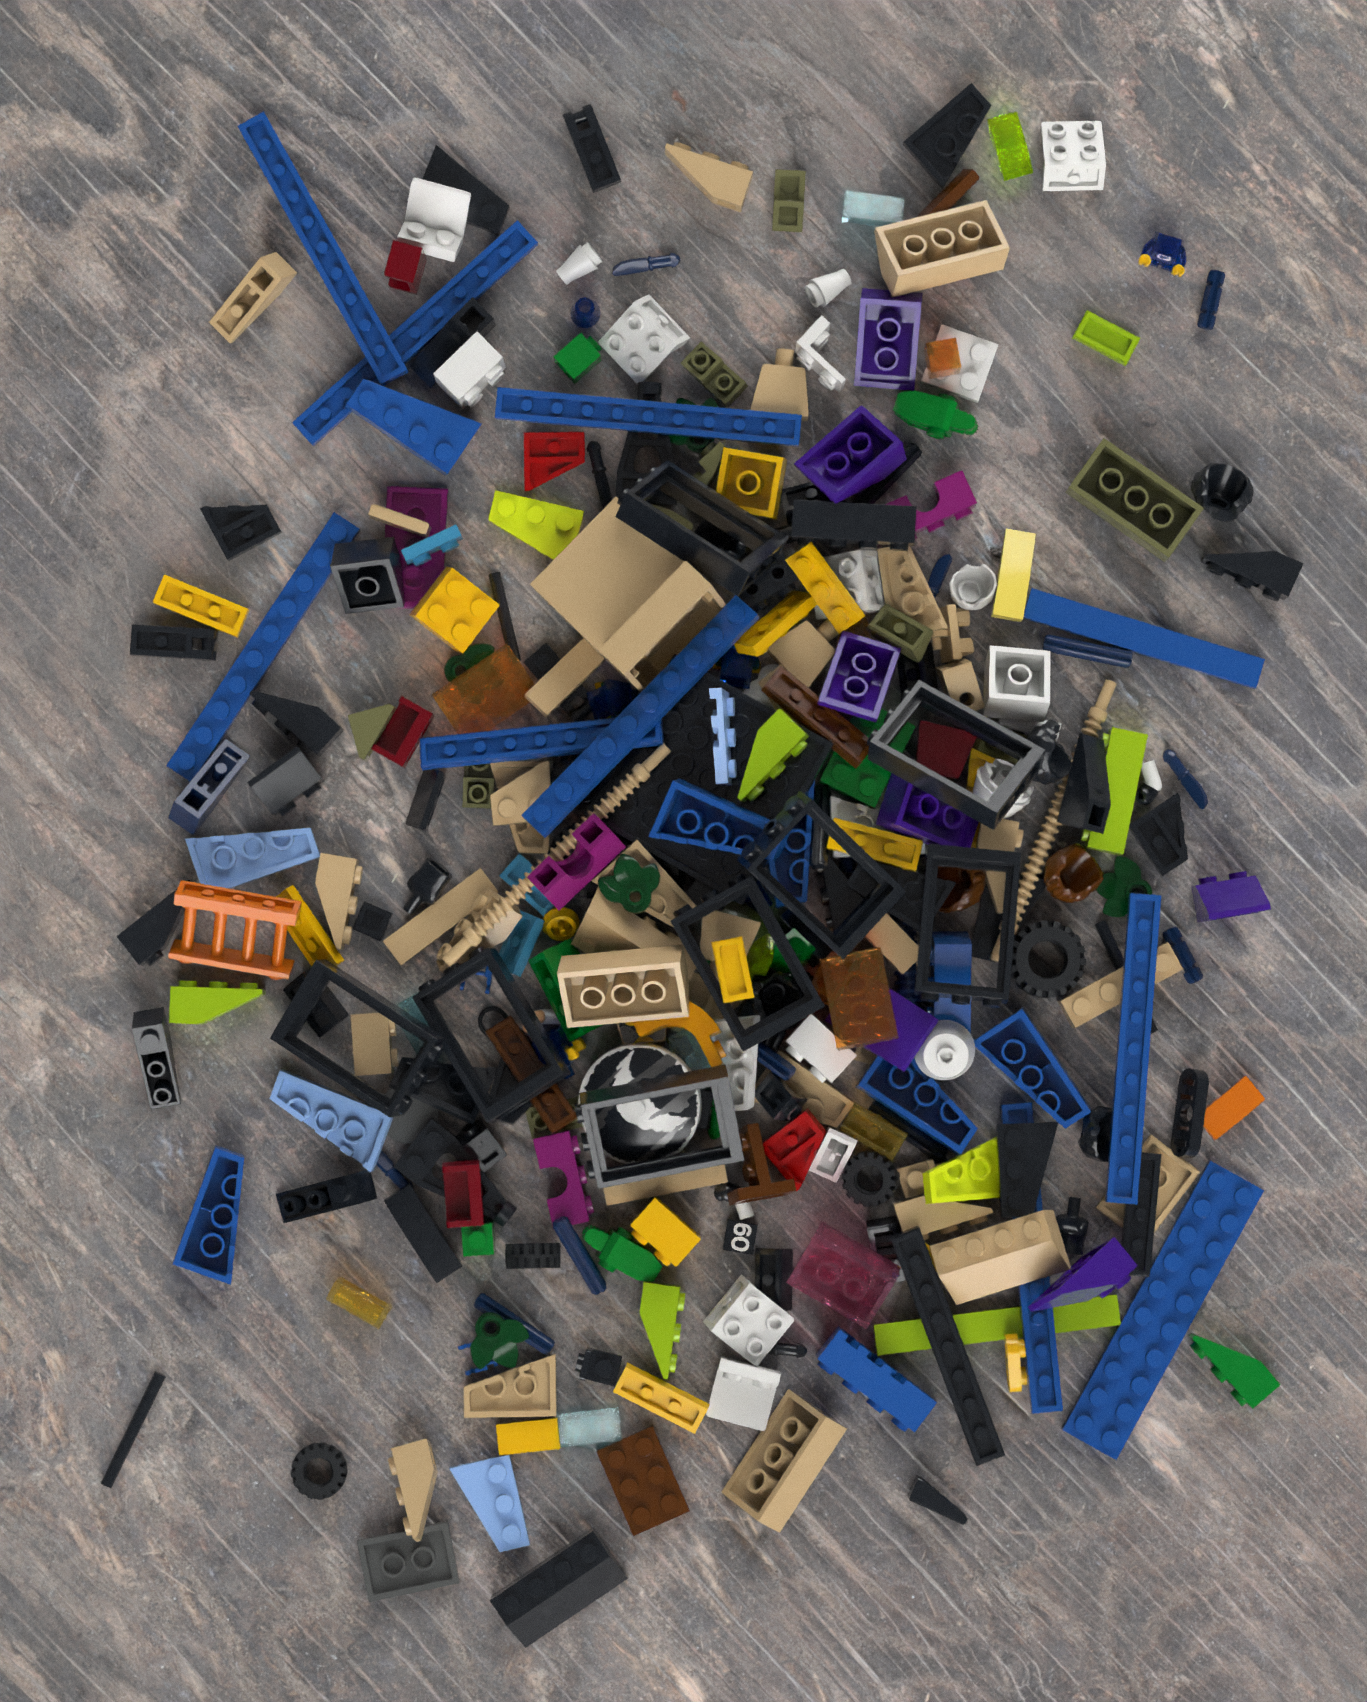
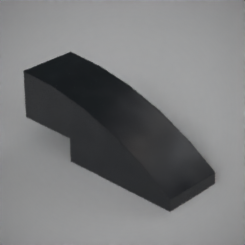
M410 1183L384 1199L391 1214L436 1283L462 1267L460 1258Z

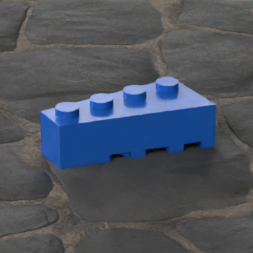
M677 779L671 783L649 837L741 855L743 848L761 834L763 827L769 819L683 779ZM790 832L765 858L766 860L773 861L780 857Z
M1023 1007L974 1039L975 1047L1065 1129L1091 1112L1090 1106Z
M215 1145L173 1259V1265L230 1285L244 1166L243 1154Z
M838 1325L815 1354L819 1360L818 1366L830 1375L835 1372L844 1379L842 1384L853 1393L857 1394L860 1391L868 1397L866 1402L879 1413L884 1409L894 1416L891 1422L904 1432L908 1428L915 1432L937 1404L935 1399Z

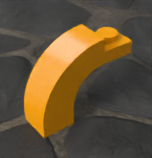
M689 1002V1017L633 1022L642 1039L664 1028H683L695 1036L711 1067L725 1065L722 1058L727 1055L720 1041L716 1040L713 1042L712 1037L722 1033L721 1029L709 1014L692 1002Z

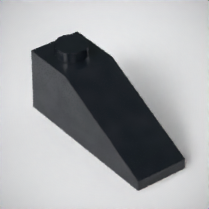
M176 890L117 935V938L138 965L144 966L147 963L149 966H152L164 957L162 951L168 947L185 911V908L182 906L174 905Z

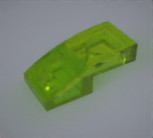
M1014 111L987 119L1002 179L1007 181L1034 173L1017 112Z
M770 933L756 940L751 945L746 956L751 980L754 974L766 976L774 957V941Z

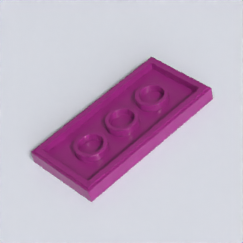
M387 486L386 508L429 523L431 527L430 537L447 529L448 489ZM385 524V538H395L402 563L405 606L396 609H414L445 569V553L439 550L431 554L432 559L424 564L415 566L414 563L408 565L401 550L426 538Z

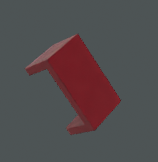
M393 240L384 275L390 278L388 283L390 288L415 295L418 294L427 262L423 248Z
M401 696L398 700L399 705L377 744H373L371 750L405 769L420 743L419 738H423L435 716L433 713Z
M480 1160L443 1162L442 1173L444 1177L447 1228L483 1226L484 1213Z

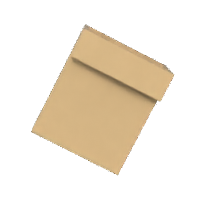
M615 497L530 585L641 693L669 664L673 655H678L722 610L726 603L714 587L686 560L679 559L616 518L615 516L620 505L617 504L618 498Z

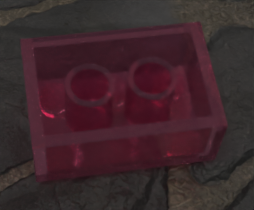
M821 1221L794 1265L786 1283L867 1329L896 1282L901 1267Z

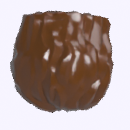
M1073 843L1059 849L1046 861L1044 868V883L1047 891L1050 892L1053 898L1066 903L1084 900L1104 880L1102 870L1095 858L1078 843Z
M938 866L937 878L956 882L939 911L944 914L963 911L978 903L986 886L984 872L982 870Z

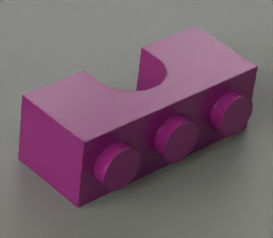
M962 470L934 482L933 489L938 503L933 510L928 512L916 510L915 540L918 538L916 534L927 529L929 533L943 528L945 526L944 521L955 517L956 521L973 514L972 509L976 507L977 501ZM907 495L885 504L912 506Z
M595 813L572 833L577 841L574 852L567 859L557 862L548 856L527 876L558 911L626 847Z
M569 1130L533 1139L539 1168L557 1167L567 1177V1188L564 1193L547 1198L552 1226L553 1221L561 1216L568 1217L572 1225L590 1221L589 1214L594 1213L591 1195H584L582 1184L588 1182L584 1165L578 1166L575 1154L581 1153L577 1135L571 1136Z

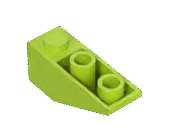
M780 708L757 731L737 797L742 802H746L747 799L751 802L755 800L764 790L762 784L769 777L775 779L785 769L786 766L783 763L790 755L798 756L808 745L805 740L809 735Z
M179 981L178 986H170L169 1023L205 1024L265 995L266 990L258 989V983H240L239 989L228 988V982H209V987H197V981Z
M644 1281L640 1316L663 1379H668L669 1372L675 1373L677 1354L671 1353L673 1341L679 1342L681 1324L676 1323L677 1311H683L686 1293H680V1285Z

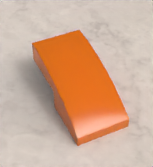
M1247 1076L1242 1077L1206 1107L1203 1128L1214 1141L1217 1140L1265 1100L1264 1096Z

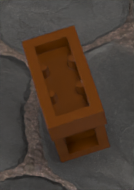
M747 1124L738 1129L744 1156L742 1173L749 1187L738 1188L728 1193L729 1205L783 1197L795 1192L794 1179L771 1183L759 1124Z

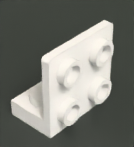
M1042 122L1043 191L1103 190L1106 159L1102 122Z
M413 178L405 221L397 236V241L421 247L425 255L455 262L463 244L471 193L423 179Z
M648 294L633 302L599 340V344L638 384V382H644L671 352L682 347L690 337Z
M821 315L796 342L795 353L798 356L795 359L807 371L812 368L819 374L818 380L829 391L835 389L840 393L844 388L845 377L818 354L829 341L828 337L830 336L828 333L830 322Z
M860 549L823 557L863 612L878 613L885 604L877 551ZM816 605V619H828L820 607Z
M741 1274L704 1319L703 1323L711 1332L750 1363L758 1366L791 1326L794 1318Z
M721 1356L706 1415L718 1420L765 1431L781 1372Z

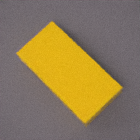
M742 936L711 942L723 1003L754 998Z
M557 1417L496 1424L499 1455L561 1448Z

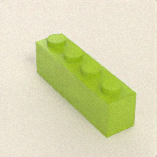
M1111 727L1108 734L1103 733L1101 739L1104 740L1111 806L1103 834L1082 830L1081 840L1086 841V849L1119 856L1124 854L1148 734Z

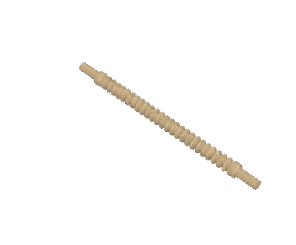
M1105 680L1095 706L1089 709L1087 714L1089 720L1084 721L1086 728L1081 729L1083 734L1096 738L1099 737L1096 732L1102 729L1100 723H1104L1107 718L1106 709L1117 685L1115 682ZM1069 774L1061 779L1063 781L1062 784H1058L1060 791L1054 793L1057 798L1051 801L1053 807L1048 808L1050 815L1044 817L1047 822L1041 825L1043 831L1038 832L1040 839L1034 841L1037 846L1031 849L1033 855L1028 856L1030 863L1024 865L1027 869L1026 872H1021L1023 879L1019 880L1020 887L1018 888L1014 935L1017 934L1019 929L1017 922L1022 921L1020 914L1026 912L1023 907L1024 905H1029L1027 898L1032 897L1030 890L1036 888L1033 883L1034 881H1039L1037 874L1042 873L1040 866L1046 864L1043 859L1044 857H1049L1047 850L1052 849L1050 842L1056 840L1053 835L1054 833H1059L1057 826L1062 825L1057 823ZM1001 931L989 958L995 962H998Z
M663 743L642 764L637 763L631 769L633 773L625 775V781L619 780L620 786H613L614 791L612 793L607 792L608 797L606 799L601 798V804L599 806L595 804V810L587 812L588 817H581L582 823H575L576 828L574 830L569 829L570 834L568 836L563 835V841L561 843L557 841L555 849L550 848V854H543L544 860L550 856L554 861L558 862L564 860V855L570 856L569 851L571 849L575 850L577 844L572 833L593 813L600 820L602 818L608 819L607 814L609 812L614 813L615 810L613 808L615 806L620 807V801L622 799L626 801V795L628 793L633 794L634 787L640 788L639 783L641 781L645 783L651 777L650 772L671 753V750ZM537 860L538 865L536 867H538L544 860ZM525 872V878L523 880L519 878V884L517 886L513 884L512 891H505L506 897H499L500 902L498 904L493 903L494 908L492 910L487 909V915L485 917L481 915L480 922L475 921L473 928L468 927L463 932L464 937L442 957L450 967L472 945L476 947L482 941L481 937L483 935L488 936V929L494 930V923L500 924V918L502 916L506 918V912L508 910L513 911L512 906L514 904L519 905L520 898L526 899V892L532 893L531 888L535 885L527 878L530 873Z

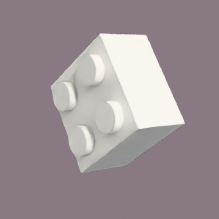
M477 331L433 375L437 385L463 410L467 405L470 408L473 407L483 397L481 392L489 384L492 387L504 377L505 373L503 370L506 367L503 357Z
M990 645L984 663L983 702L985 707L983 708V715L985 717L1044 722L1050 705V651Z
M812 1014L808 1015L785 1040L789 1045L786 1051L798 1062L805 1059L812 1066L809 1069L810 1073L822 1083L825 1080L832 1083L857 1056Z

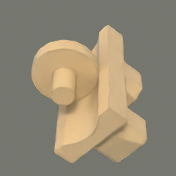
M956 604L945 605V607L939 608L948 629L933 631L934 633L930 640H932L933 650H940L941 663H950L974 653L972 639L960 638L958 629L969 626V610L956 608Z

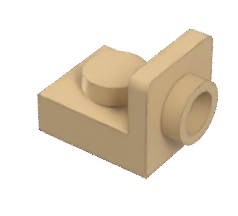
M928 1159L897 1169V1172L900 1174L899 1181L905 1199L924 1193L922 1173L940 1165V1163L934 1164L933 1159Z

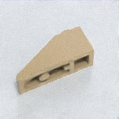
M277 252L260 257L209 323L229 343L234 342L283 292L297 272Z

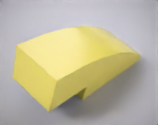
M1005 529L996 581L997 589L991 617L1022 622L1030 580L1035 533Z

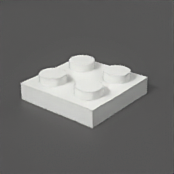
M941 324L921 383L978 403L999 344Z

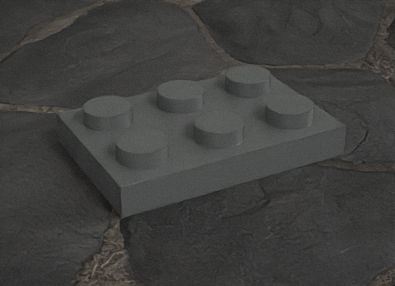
M448 1521L426 1525L422 1540L416 1542L412 1535L407 1536L405 1530L357 1540L369 1602L460 1583Z

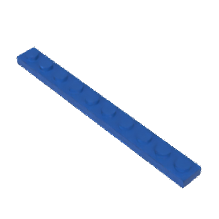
M263 111L238 125L240 132L380 384L385 386L407 374L409 371L265 112Z
M518 220L389 335L404 364L430 343L445 324L472 297L475 300L479 299L538 246V242ZM366 357L292 422L313 447L352 413L344 406L363 379L381 385Z
M502 387L497 388L495 419L796 447H799L802 415Z
M335 512L332 514L166 765L167 767L191 781L208 761L251 695L249 693L256 689L331 576L330 564L335 544L353 542L360 532L358 527Z
M735 595L521 816L546 838L759 619L758 614Z
M1129 893L1105 1202L1138 1204L1161 895Z
M1032 1102L1000 1105L1002 1124L1034 1123ZM1041 1188L1034 1213L1043 1210ZM1049 1276L1018 1286L1031 1414L1063 1411L1053 1308L1033 1312L1028 1308L1050 1286Z

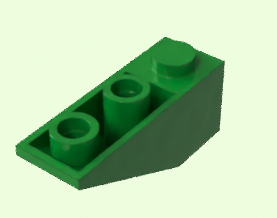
M1194 1333L1188 1335L1193 1341L1189 1346L1201 1360L1205 1356L1214 1365L1210 1368V1371L1221 1383L1226 1380L1232 1386L1233 1390L1230 1394L1241 1407L1247 1404L1253 1409L1281 1385L1258 1359Z

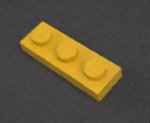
M812 542L785 560L839 634L865 616Z
M165 574L153 599V603L236 638L239 637L250 611L248 608Z
M794 590L740 637L734 644L737 652L756 657L766 653L769 646L777 639L785 636L789 629L799 620L806 618L809 611L817 603L809 593Z
M833 818V821L876 862L913 872L916 871L923 841ZM828 837L826 849L848 854L833 838Z
M294 885L286 888L276 896L302 901L297 923L295 926L289 925L287 931L311 966L315 960L326 959L335 966L345 961Z
M628 1362L613 1390L614 1393L694 1434L710 1405Z

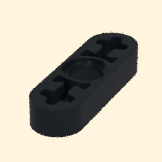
M1188 1068L1182 1072L1179 1078L1171 1136V1150L1177 1157L1194 1158L1200 1151L1209 1088V1078L1203 1070ZM1191 1106L1193 1112L1191 1119L1188 1121L1187 1111Z

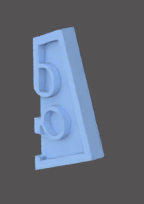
M709 688L710 699H716L717 709H713V714L711 715L713 732L717 734L718 738L713 743L715 782L719 786L732 785V778L737 776L736 759H731V747L736 746L735 728L730 729V716H735L734 698H729V692L723 688Z
M510 1454L449 1468L499 1552L530 1545Z

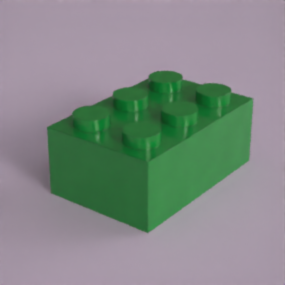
M881 709L877 723L853 715L849 722L869 738L874 729L879 730L882 727L888 712ZM907 722L889 746L903 753L916 726ZM834 751L819 783L864 806H868V808L874 809L891 776V772L868 760V755L855 769Z

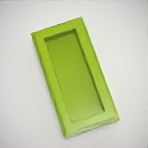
M1087 310L1072 339L1126 366L1140 337Z

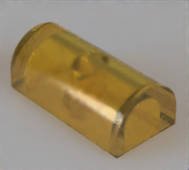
M856 1102L839 1129L893 1161L909 1134Z
M339 1277L335 1281L326 1297L327 1301L380 1330L392 1309V1305L343 1277Z

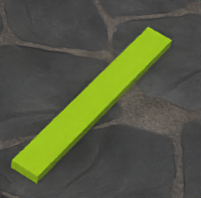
M1110 1294L1102 1299L1100 1296H1096L1086 1302L1053 1308L1055 1333L1121 1324L1117 1294ZM1020 1306L952 1314L963 1345L1004 1340V1334L1017 1333L1018 1338L1023 1337ZM920 1318L873 1324L877 1356L932 1349Z

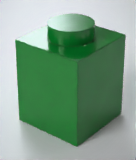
M580 333L553 356L554 362L576 384L602 361L599 353L602 349L591 336L586 339Z
M793 928L786 934V937L802 966H805L816 948ZM775 944L765 961L776 972L791 973Z
M485 1222L483 1226L461 1227L463 1257L492 1255L496 1253L494 1222Z

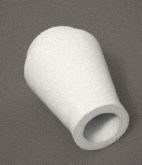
M587 242L583 246L579 245L556 272L564 283L568 285L570 282L597 270V265L602 260Z
M841 269L837 272L809 280V284L805 286V293L814 307L826 306L841 291L852 284L851 278L845 269Z

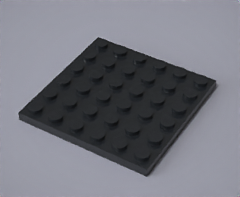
M676 654L673 655L670 662L677 656ZM706 672L662 718L664 744L671 750V753L650 772L651 777L645 783L642 781L639 783L640 788L634 787V793H628L626 795L627 800L622 799L620 801L621 806H615L613 808L615 812H609L607 814L608 819L602 818L601 821L609 829L631 842L637 839L650 853L709 887L717 889L721 893L730 888L727 882L739 875L744 874L746 878L753 876L737 861L740 854L649 837L672 781L683 779L771 820L784 809V805L789 798L797 795L799 791L805 795L808 793L832 751L834 744L798 724L809 735L805 740L808 744L806 748L796 757L792 754L783 763L786 766L785 769L775 779L769 777L762 784L764 790L752 802L749 799L746 802L740 801L737 797L757 731L776 711ZM709 688H723L729 692V698H734L735 716H730V729L735 728L736 746L731 747V759H736L737 776L732 778V785L719 786L715 782L713 743L718 738L717 734L713 732L711 715L713 714V709H717L716 699H710ZM659 746L632 749L603 778L584 815L588 816L587 812L589 810L593 812L595 810L594 805L597 804L599 806L601 804L600 799H606L608 797L606 793H612L614 791L613 786H620L619 780L625 781V775L633 773L631 769L637 763L642 764ZM764 859L760 865L765 868L769 860ZM746 893L734 901L744 905L748 894Z

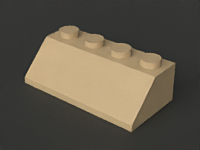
M987 200L876 227L874 231L881 274L892 298L1003 270L1010 250Z
M683 945L561 956L557 977L567 1028L689 1017L688 970Z
M1041 1210L930 1246L938 1276L956 1305L1071 1270L1054 1210Z
M788 1389L768 1419L766 1430L759 1433L721 1493L758 1522L780 1533L847 1428Z

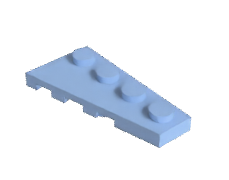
M312 828L185 839L199 882L229 889L320 858V852Z
M284 1069L280 1070L269 1099L299 1121L309 1125L321 1137L327 1138L338 1146L339 1150L347 1156L353 1157L360 1162L365 1169L373 1172L393 1117L386 1116L366 1102Z

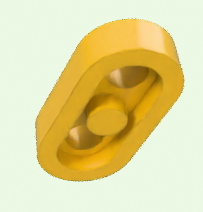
M1017 1333L1004 1334L1008 1391L1021 1392L1022 1385H1027L1026 1367L1021 1366L1020 1358L1026 1357L1024 1339H1018Z

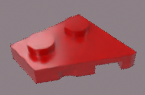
M524 432L525 491H530L585 463V432Z
M808 1108L763 1141L765 1154L786 1180L794 1179L796 1191L801 1188L827 1132Z

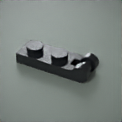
M591 104L583 106V110L572 114L570 111L562 116L592 192L595 193L621 183V178ZM587 121L590 128L579 131L577 125Z
M132 624L130 655L216 661L217 652L214 651V640L218 638V630ZM194 638L202 639V650L193 649Z
M545 643L523 663L539 681L561 659ZM582 684L560 704L561 708L573 722L585 721L584 718L592 711L596 713L601 708L599 703ZM580 696L584 703L575 709L570 703Z

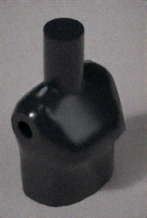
M427 858L420 869L407 882V887L413 894L403 909L413 915L422 901L428 905H433L440 898L445 886L452 879V874L434 859Z
M1069 1197L1067 1214L1057 1215L1056 1220L1066 1253L1083 1255L1089 1222L1079 1216L1081 1198Z

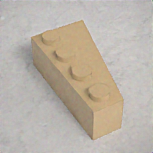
M598 886L571 945L578 947L585 953H599L683 945V943L672 932L663 933L659 931L656 922L646 916L641 919L625 910L621 903L608 901ZM684 947L689 984L696 967Z

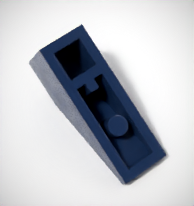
M225 739L176 798L168 818L194 835L250 759V755Z

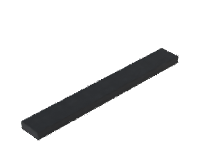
M919 1226L890 1236L891 1243L976 1466L1005 1456Z

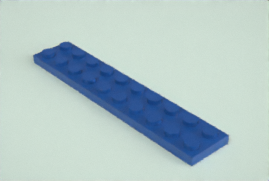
M1210 1160L1208 1161L1151 1265L1150 1277H1144L1121 1319V1324L1117 1326L1061 1429L1117 1460L1264 1190Z

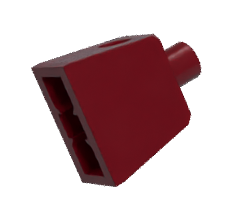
M920 720L918 723L916 762L943 777L958 780L976 736L965 730Z

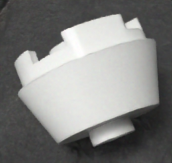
M995 759L993 763L986 762L984 766L979 767L977 770L973 794L988 801L1015 765L1001 759ZM1032 781L1003 819L1010 818L1030 803V796L1034 791Z
M940 1020L914 1058L920 1070L927 1076L937 1080H951L964 1074L971 1066L975 1056V1043L970 1032L961 1024L950 1020Z

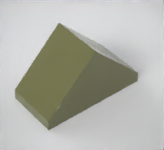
M386 704L348 715L357 752L362 760L367 762L371 756L373 744H377L396 711L393 705Z

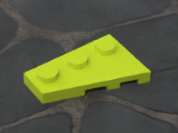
M495 490L488 520L510 535L533 547L544 556L554 560L580 533L584 511Z
M997 1136L922 1173L925 1204L1000 1198Z

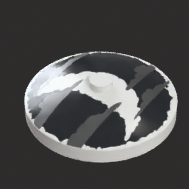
M628 1043L609 1050L590 1067L582 1081L579 1093L689 1072L691 1070L681 1058L666 1048L650 1043ZM700 1089L595 1109L604 1154L616 1161L629 1164L679 1153L693 1137L700 1121L702 1110Z

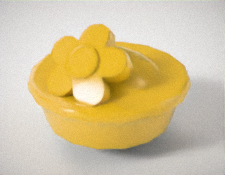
M563 907L560 911L557 908L551 909L542 919L545 921L542 927L544 933L556 941L570 939L579 927L578 915L572 909Z

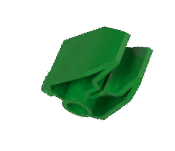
M919 391L898 393L893 408L894 414L906 424L927 431L926 435L939 440H943L944 437L951 438L952 432L971 436L977 433L976 431L979 427L974 415L961 411L956 398L943 393L935 396Z
M587 1225L582 1229L581 1237H583L585 1243L587 1242L588 1245L590 1244L591 1247L597 1250L595 1255L600 1259L597 1264L612 1273L615 1269H618L635 1280L654 1282L663 1267L647 1248L633 1241L634 1237L631 1235V1232L620 1226L617 1231L610 1228L608 1233L598 1227L595 1228V1225Z

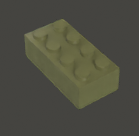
M1105 438L1100 442L1065 492L1163 562H1166L1204 509L1201 505Z

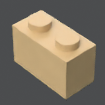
M380 1013L351 1015L355 1076L394 1073V1067L399 1065L398 1049H392L391 1036H397L396 1024Z

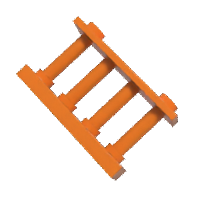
M181 880L175 892L174 905L185 908L182 940H174L168 958L175 959L184 964L197 963L265 975L275 980H289L295 960L284 958L287 929L289 925H296L301 912L302 901ZM198 909L215 913L212 945L194 942ZM227 915L240 916L245 919L242 951L224 948ZM258 920L276 924L272 956L254 953Z

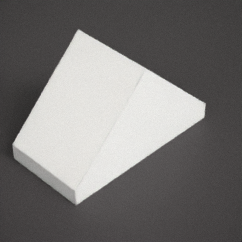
M828 1127L809 1171L837 1183L858 1140Z

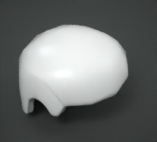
M985 564L981 566L965 565L952 576L949 583L951 599L966 610H979L990 604L997 589L995 573Z

